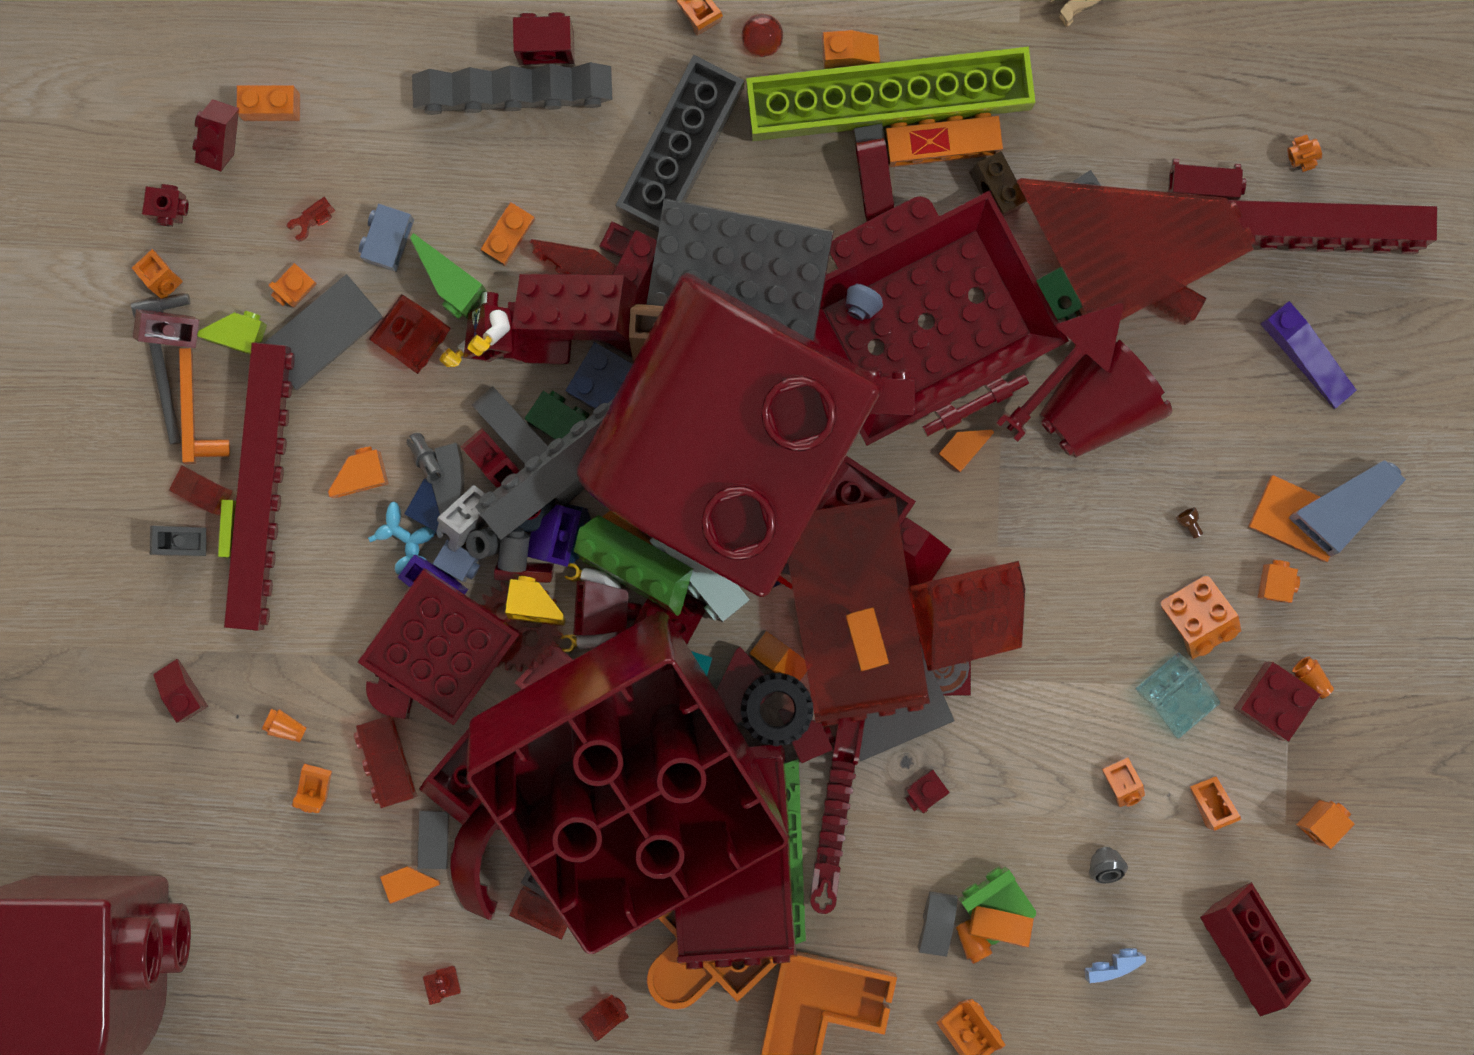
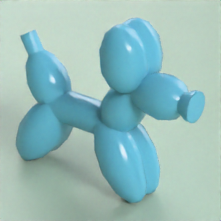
M391 502L386 511V524L380 526L375 531V534L368 537L370 542L377 539L386 540L393 535L406 543V556L399 559L395 564V572L400 575L413 555L419 556L418 544L429 541L436 532L428 527H422L413 534L399 526L401 510L398 503Z

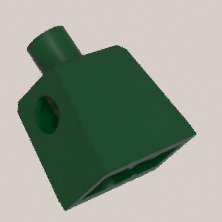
M1064 266L1036 280L1057 320L1065 318L1067 321L1082 316L1079 309L1085 305ZM1061 296H1068L1072 303L1070 307L1063 308L1059 301Z

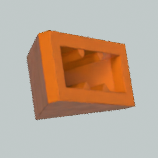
M767 631L749 653L773 672L788 674L799 681L811 667L809 662Z
M1217 776L1190 786L1206 828L1215 831L1241 820V816Z

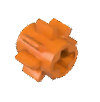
M1307 134L1294 138V141H1292L1293 146L1287 149L1292 167L1301 166L1302 172L1316 168L1315 166L1318 165L1317 160L1322 159V150L1318 140L1313 139L1309 141Z

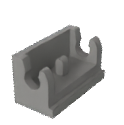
M475 485L467 490L437 519L439 522L437 528L438 538H441L446 533L450 538L449 548L454 552L466 542L471 532L479 530L487 523L475 507L485 493Z

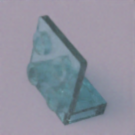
M1179 652L1135 688L1139 695L1156 709L1176 738L1182 737L1220 704V700L1197 667Z

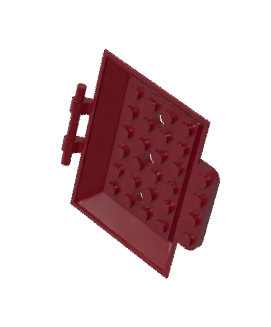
M990 190L941 216L938 215L928 198L917 196L838 236L832 241L830 257L837 269L826 274L814 342L865 370L881 371V376H892L893 371L910 372V377H916L914 415L869 414L859 432L866 446L932 412L936 414L938 419L922 426L927 437L943 428L946 430L961 423V419L993 402L998 404L1013 396V392L1029 384L1025 374L1009 382L1003 380L1001 376L1069 342L1067 336L1057 328L1059 321L1036 282L1037 279ZM861 284L877 292L882 298V309L870 319L859 321L852 318L848 314L849 310L846 308L847 291L850 286ZM971 289H979L983 292L984 299L981 303L975 304L969 300L968 293ZM921 315H930L934 320V326L930 329L921 328L918 324V318ZM873 340H879L884 345V352L880 355H873L868 350V344ZM982 386H985L988 393L957 409L951 405V402Z

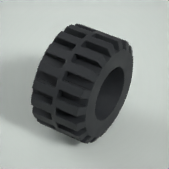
M769 673L757 678L748 686L741 702V717L750 735L761 743L773 746L788 745L801 738L810 727L809 725L813 718V701L807 688L795 677L784 673ZM782 692L793 701L794 714L785 725L772 726L762 719L760 704L769 693Z

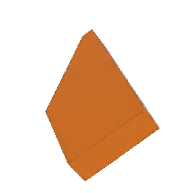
M994 431L957 432L938 455L960 473L994 434Z
M410 866L380 877L390 904L441 884L440 880L421 873Z

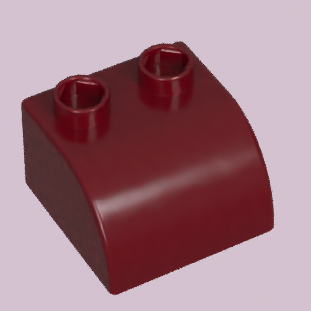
M685 273L679 277L577 467V477L582 486L596 500L626 522L756 596L765 597L771 592L882 393L884 382L874 374L695 275Z
M659 611L483 711L473 717L469 723L468 783L583 951L587 954H595L779 851L788 843L782 818L750 748L728 709L665 612ZM729 755H730L731 758L733 759V760H729V761H720V760H722V759L728 757Z
M31 876L0 886V1055H142L154 1038L163 1017L167 996V973L183 972L188 962L191 944L189 910L183 903H168L169 884L165 877Z

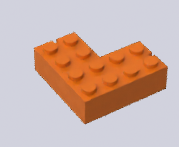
M797 951V957H790V963L779 964L760 1055H821L828 1022L885 1035L890 1007L887 1003H883L885 999L886 1002L892 1003L897 981L896 974L890 971Z

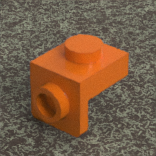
M304 764L301 769L298 790L293 799L292 807L299 808L307 813H320L327 800L332 771Z

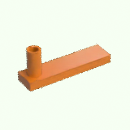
M179 348L182 462L184 464H196V457H229V440H195L193 351L191 348Z

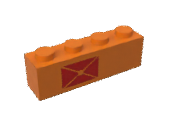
M980 113L975 115L974 119L964 120L963 116H953L947 118V122L936 123L935 119H926L919 121V125L908 126L906 122L891 124V128H886L885 132L889 168L992 156L1003 150L999 116H991V113Z

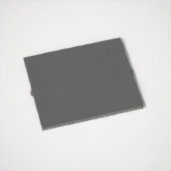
M920 642L887 656L889 664L865 671L857 669L826 683L839 714L844 713L865 717L859 755L860 761L955 721L939 686L940 681L936 679Z

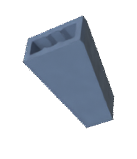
M1384 460L1294 512L1289 519L1331 557L1341 552L1406 479L1401 475V471L1396 465Z

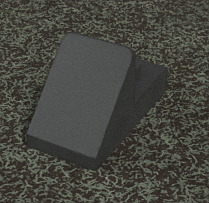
M150 526V555L206 556V528Z

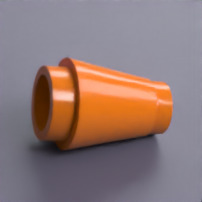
M1308 656L1294 666L1292 672L1295 674V677L1320 693L1319 697L1321 699L1326 698L1333 692L1334 687L1317 660H1313Z
M271 709L262 730L268 732L267 735L300 743L307 727L282 710L276 711Z
M969 919L955 928L958 931L966 958H970L972 964H975L993 952L990 949L992 945L987 939L968 934L971 921Z

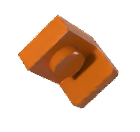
M153 249L132 267L144 284L160 299L166 298L183 282Z
M294 263L276 283L272 281L269 286L274 290L271 296L282 306L288 303L294 308L317 283Z
M1128 757L1102 769L1119 807L1125 805L1128 807L1139 803L1142 797L1145 796L1144 785Z

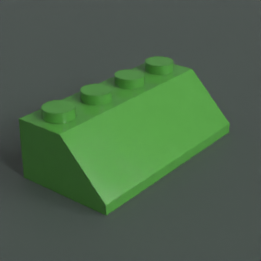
M600 515L579 528L574 552L584 563L596 570L607 573L619 583L676 616L681 613L693 572L692 567Z

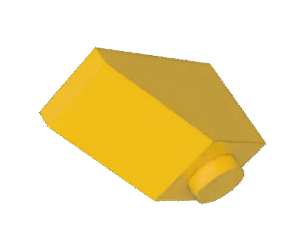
M519 576L518 580L510 579L505 610L508 619L565 626L566 620L563 613L540 583L535 582L534 578Z

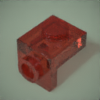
M611 994L600 1000L578 1020L592 1039L597 1042L619 1023L627 1020L629 1016L625 1012L627 1010L625 1004L618 997H614Z

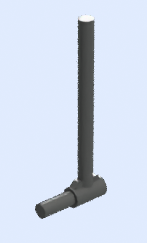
M187 293L163 299L158 297L131 303V309L135 318L136 309L164 312L166 309L190 305L191 302ZM149 343L170 445L181 443L162 347L161 344Z

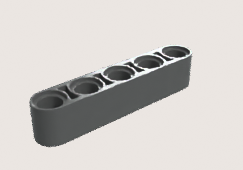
M493 386L472 404L525 464L532 457L540 456L548 450V446ZM577 480L559 494L556 499L565 507L585 488Z

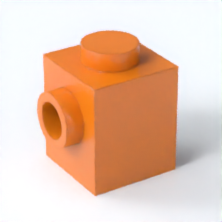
M1273 560L1272 564L1263 565L1258 598L1281 603H1292L1293 595L1298 592L1300 586V576H1297L1298 569L1290 568V562Z

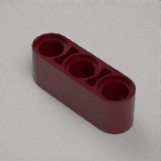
M884 138L855 143L866 222L894 208Z

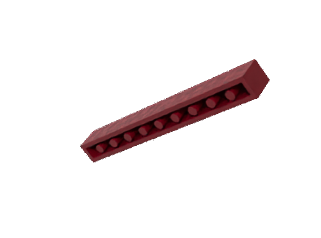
M253 342L251 344L224 628L260 631L264 630V625H268L270 619V609L266 608L267 597H271L273 581L269 580L270 568H274L276 559L275 551H272L273 540H276L278 536V523H275V512H279L281 506V495H277L278 483H282L284 468L280 466L281 455H285L287 446L286 438H283L284 427H287L289 423V410H286V399L290 398L292 393V382L288 381L289 370H293L295 363V354L291 353L290 347L284 345Z

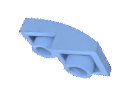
M1136 948L1120 949V954H1112L1113 966H1110L1109 962H1094L1092 967L1085 968V979L1089 983H1097L1121 977L1144 964L1146 956L1141 952H1137Z

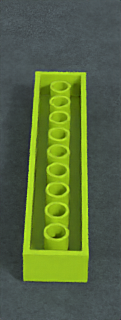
M1029 47L746 78L752 141L851 131L854 128L877 124L887 127L899 122L913 124L926 119L940 121L953 116L967 118L974 117L980 113H991V115L1030 111L1036 103Z

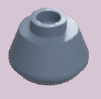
M855 284L848 288L846 308L849 310L848 314L852 318L859 321L870 319L882 309L883 302L881 296L871 288L861 284Z

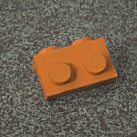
M973 999L959 1002L936 1022L959 1055H991L994 1051L1006 1046L1001 1039L1000 1031L991 1025L985 1017V1012L981 1005Z

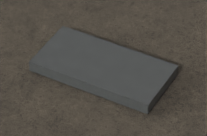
M346 274L263 344L284 345L291 348V353L295 354V363L293 370H289L288 381H291L292 386L299 390L383 320L384 317Z

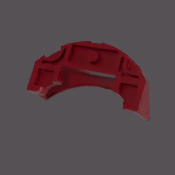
M482 805L462 825L455 838L453 852L451 853L450 870L456 895L465 910L487 920H492L495 916L498 902L489 897L487 893L488 885L480 883V866L489 839L496 829H501L485 806Z

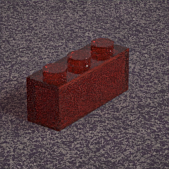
M386 716L357 725L354 739L358 749L362 748L365 755L362 764L366 776H371L374 787L370 789L374 803H379L380 808H384L418 797L394 717Z

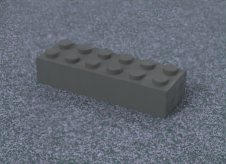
M693 55L616 203L617 212L659 232L664 199L686 202L744 89L743 79Z

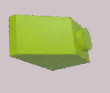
M244 311L243 315L234 312L199 330L197 337L251 355L252 342H262L267 324L260 321L261 316L258 314Z

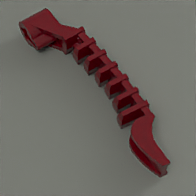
M839 714L831 758L832 766L829 769L830 778L829 783H827V796L824 799V814H822L821 818L822 827L821 831H819V846L816 849L817 858L816 862H814L809 897L812 908L819 914H828L836 906L841 870L839 862L840 857L843 856L842 843L846 837L844 831L845 825L848 824L847 812L851 806L849 800L850 794H853L852 782L856 778L854 770L855 765L858 764L865 723V717ZM827 883L826 896L831 901L830 903H825L824 907H820L819 902L815 898L821 897L824 884Z

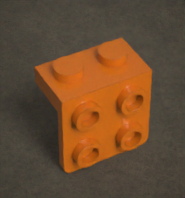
M1203 576L1161 602L1163 611L1184 638L1186 651L1192 660L1198 656L1207 655L1215 646L1224 641L1233 640L1241 632L1239 615L1209 576Z

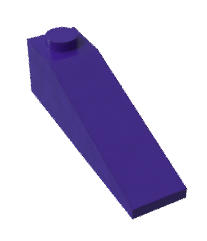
M1290 301L1279 307L1261 323V326L1334 409L1357 391L1310 324Z

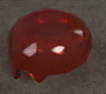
M764 13L751 16L742 28L741 37L743 45L752 55L762 58L773 55L780 49L783 43V28L780 22L772 15Z

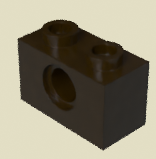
M1002 151L977 162L969 171L981 195L990 190L1003 217L1018 211L1028 201Z

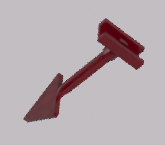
M1118 303L1058 323L1057 328L1074 342L1076 347L1022 407L1018 406L1011 415L1005 411L996 423L1001 427L1007 420L1010 423L1007 427L1010 432L1014 428L1018 430L1014 435V439L1018 442L1026 434L1024 425L1031 418L1030 414L1083 355L1087 354L1105 371H1109L1124 305Z

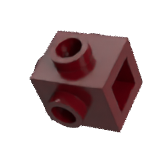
M161 184V188L146 186L142 215L149 220H156V224L161 226L173 227V223L182 224L183 216H187L189 210V201L186 199V195L174 185Z

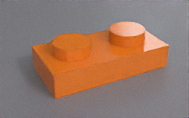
M510 202L480 250L506 266L534 222L535 217Z

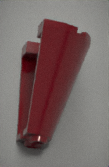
M1119 339L1115 343L1109 371H1105L1087 354L1083 355L1064 376L1039 415L1043 419L1040 423L1050 434L1056 432L1062 439L1059 442L1062 450L1068 456L1073 454L1076 458L1169 417L1173 410L1170 401L1166 400L1164 402L1161 398L1165 392L1156 378L1133 351Z

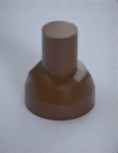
M1195 507L1181 512L1176 517L1178 524L1182 527H1187L1193 538L1203 534L1197 523L1199 513Z

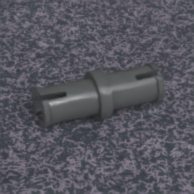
M421 433L410 435L411 440L407 439L406 443L414 454L416 466L422 469L430 484L440 482L441 478L444 477V472L436 461L435 451L428 447Z

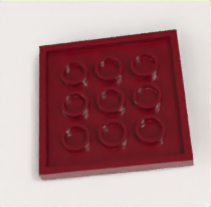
M423 568L357 663L454 726L519 636L520 631L426 568Z

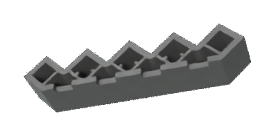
M592 62L573 68L547 64L531 70L509 65L494 71L468 67L453 73L427 69L412 74L413 108L425 110V114L429 115L441 114L442 111L479 113L482 110L489 109L520 111L522 108L544 107L548 110L560 109L562 106L598 108L601 107V103L613 100L611 66Z

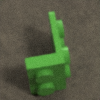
M1006 866L1002 869L1000 867L993 869L985 876L987 878L979 885L976 883L970 885L962 891L963 896L959 898L970 916L972 915L973 908L976 906L1029 918L1036 916L1035 908ZM987 939L991 945L999 942Z

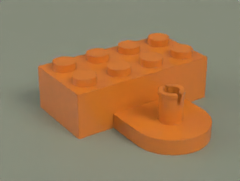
M674 909L658 918L676 939L652 962L647 975V985L654 1000L669 1009L689 1007L717 981L738 1002L776 964H773V959H761V965L744 966L743 961H732V967L715 968V963H703V969L686 970V965L677 963L678 944Z

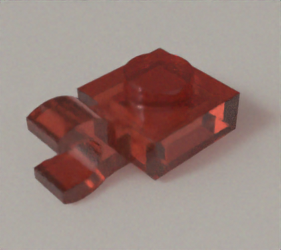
M324 196L301 212L302 215L300 217L290 220L286 226L290 230L296 226H301V233L295 237L298 242H301L308 237L310 226L314 227L316 224L318 226L325 224L332 218L331 214L336 210Z

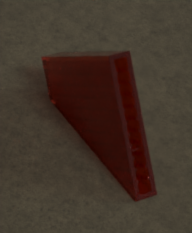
M1027 178L1017 180L1041 229L1080 299L1086 314L1122 303L1124 305L1120 320L1122 321L1254 251L1252 244L1256 243L1249 227L1242 228L1238 219L1243 216L1235 201L1229 204L1227 198Z

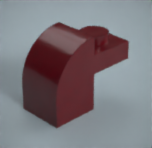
M483 428L460 446L496 488L502 485V481L507 476L517 474L520 471Z
M380 677L378 682H366L368 700L378 712L396 718L409 719L413 703L411 697Z

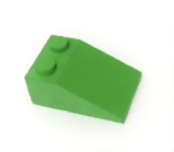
M413 233L410 239L438 295L444 301L442 306L459 319L461 316H464L468 319L469 312L478 308L481 304L482 293L487 292L483 284Z

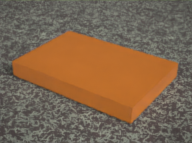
M1270 476L1248 527L1323 562H1328L1330 558L1323 549L1289 519L1294 512L1317 500L1320 496L1279 477Z

